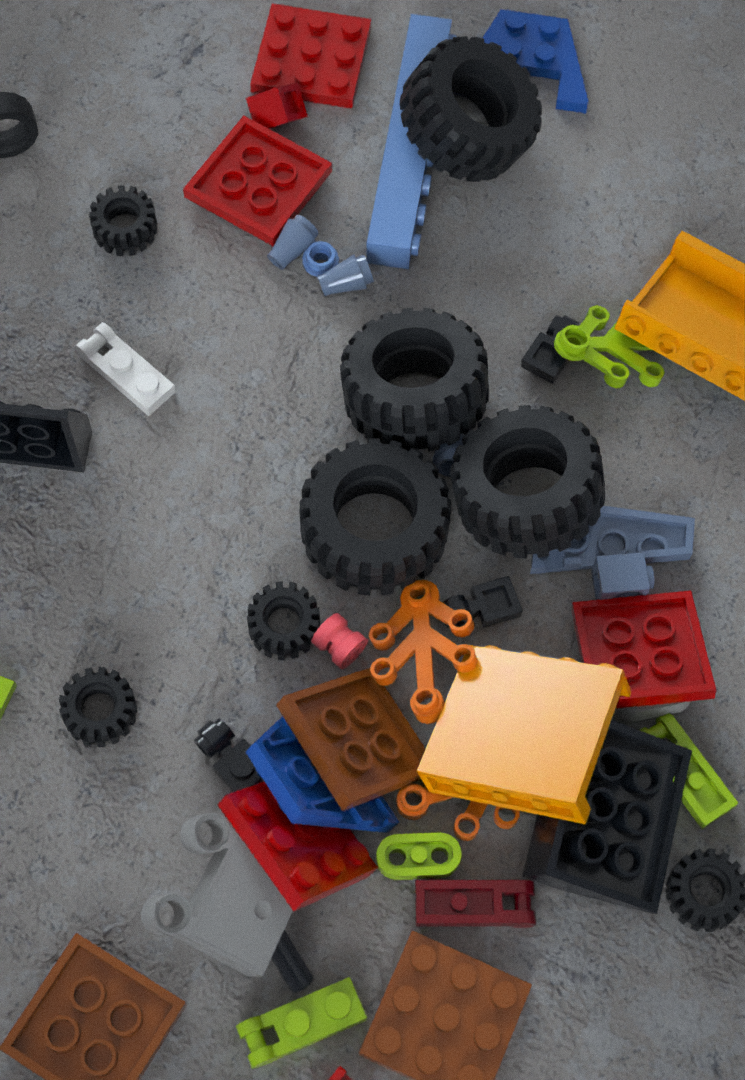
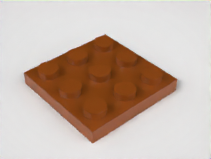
M370 668L285 695L276 704L342 811L421 780L417 769L426 748L386 687L375 682Z
M412 930L361 1046L359 1056L411 1080H494L532 984Z
M75 933L1 1044L0 1050L45 1080H140L184 1011L187 1003L86 938Z

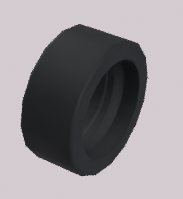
M0 92V120L13 119L20 122L8 130L0 131V159L14 157L27 151L35 143L38 136V127L32 105L25 97L12 92Z

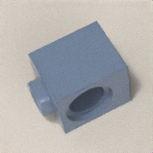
M644 552L596 556L591 570L596 600L648 595L650 589H654L652 566H646Z

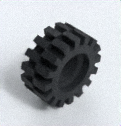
M118 185V192H113L112 187L106 189V197L99 193L96 196L97 203L92 201L90 206L91 212H89L94 239H96L99 247L104 246L105 251L110 254L115 249L117 256H123L124 250L129 251V256L136 255V247L141 252L147 249L146 242L152 244L154 234L157 235L158 230L155 207L151 198L147 199V193L141 190L138 194L137 188L130 186L129 192L125 191L124 185ZM121 214H131L137 217V221L128 227L119 228L110 224L114 217Z
M283 581L276 582V588L272 590L269 584L263 587L262 595L257 592L253 596V604L249 603L247 609L250 638L254 640L255 647L259 651L264 649L265 656L269 658L272 657L273 653L278 655V660H285V655L291 654L292 659L298 658L299 651L301 650L306 654L310 650L313 635L320 627L319 607L317 608L315 597H309V590L305 587H302L300 591L297 590V583L293 582L289 583V588L283 587ZM281 608L293 610L300 619L297 628L286 634L273 631L268 624V620L274 611Z
M91 667L84 669L85 676L80 677L77 672L72 676L74 683L70 685L66 682L64 685L65 695H60L59 697L61 705L59 709L60 715L68 732L70 731L72 737L77 741L81 739L84 745L91 747L92 742H94L98 748L105 747V741L111 740L113 745L119 742L118 736L120 734L124 737L130 732L128 726L130 724L133 726L135 724L136 717L134 713L137 712V704L132 688H130L126 678L121 679L119 672L113 669L111 673H108L106 667H99L98 672L93 673ZM98 693L110 696L114 701V709L106 719L93 721L84 716L83 705L90 696Z
M708 848L706 852L697 849L691 855L686 854L671 871L672 873L666 883L669 886L665 892L666 900L671 899L672 904L669 908L672 914L678 912L681 916L678 921L683 925L689 922L692 924L691 929L699 931L701 928H705V932H713L716 928L721 930L736 919L745 908V873L740 875L738 869L741 865L737 861L733 864L727 859L730 855L722 852L721 855L715 854L716 849ZM699 875H710L718 880L723 891L720 903L714 906H706L699 903L691 891L693 879Z

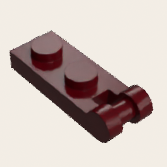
M416 880V927L536 926V912L531 910V897L535 896V883L532 880ZM502 896L514 897V910H503Z

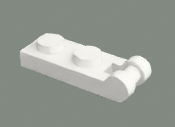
M104 322L93 329L94 334L88 340L82 339L74 346L78 355L148 416L176 393L175 385L122 341ZM105 345L110 351L102 356L97 351Z

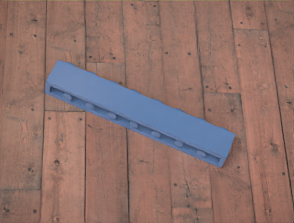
M411 14L366 244V260L369 264L409 269L411 255L418 256L421 234H416L415 232L417 225H424L426 204H421L422 196L429 197L432 175L426 174L427 167L433 166V163L427 158L424 160L417 153L419 148L415 143L411 145L406 135L408 128L403 127L400 114L403 110H400V95L403 93V86L406 80L429 51L435 48L439 42L445 39L452 40L453 37H457V35L451 34L452 19Z

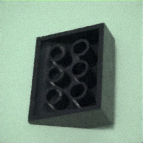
M0 401V463L84 472L92 436V429L87 414L69 408L54 410L34 404L20 406L5 404Z
M611 720L585 794L591 808L586 824L537 814L522 877L562 891L657 914L692 750Z

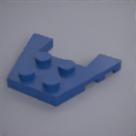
M500 9L482 37L485 39V43L490 44V42H494L502 46L501 50L506 54L512 53L517 58L516 62L521 68L525 66L530 76L559 80L555 109L586 113L588 97L568 19Z
M283 716L246 751V754L255 766L257 774L264 780L278 801L280 809L293 824L387 833L399 823V820L383 796L342 811Z

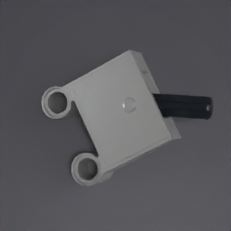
M211 812L187 819L182 825L180 832L184 848L196 855L213 853L190 903L183 895L176 893L152 896L142 907L141 921L144 927L150 933L156 935H170L246 976L263 977L272 959L293 993L307 988L313 981V976L284 930L292 914V908L222 814ZM203 822L208 824L212 830V840L208 845H205L199 837V828ZM165 902L169 903L174 910L173 921L167 927L159 919L160 908Z

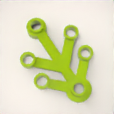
M591 306L585 319L579 326H566L557 333L554 339V347L559 355L571 361H586L605 373L604 381L612 388H621L625 385L630 374L629 369L622 363L612 362L599 352H608L640 372V382L648 387L658 386L665 373L660 364L648 361L634 352L652 349L614 329L616 323L605 336L590 337L594 330H603L609 320L610 314L602 306Z

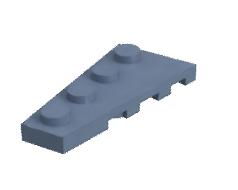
M603 506L600 509L601 515L597 523L593 526L588 525L589 533L580 541L573 539L571 547L561 552L558 549L549 551V556L538 558L537 554H532L530 574L592 569L596 556L644 552L646 564L690 560L693 554L695 518Z

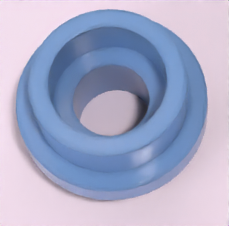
M314 242L303 254V267L310 275L317 277L339 264L338 253L327 242ZM317 260H324V261H326V262H324V263H317L316 261H317Z

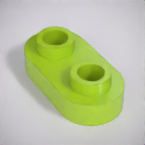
M443 832L393 834L380 842L376 853V863L380 872L392 880L446 878L458 869L462 851L458 841L453 836ZM436 851H442L446 854L447 861L438 864L433 861L431 855ZM393 853H400L405 857V862L401 865H394L390 862L389 857Z

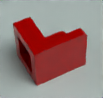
M298 83L279 86L246 98L252 120L268 129L308 117Z

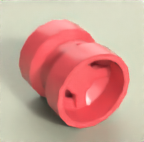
M335 613L321 624L313 635L311 643L320 651H328L332 656V662L343 670L359 657L365 649L368 639L359 631L349 629L348 621L339 613Z

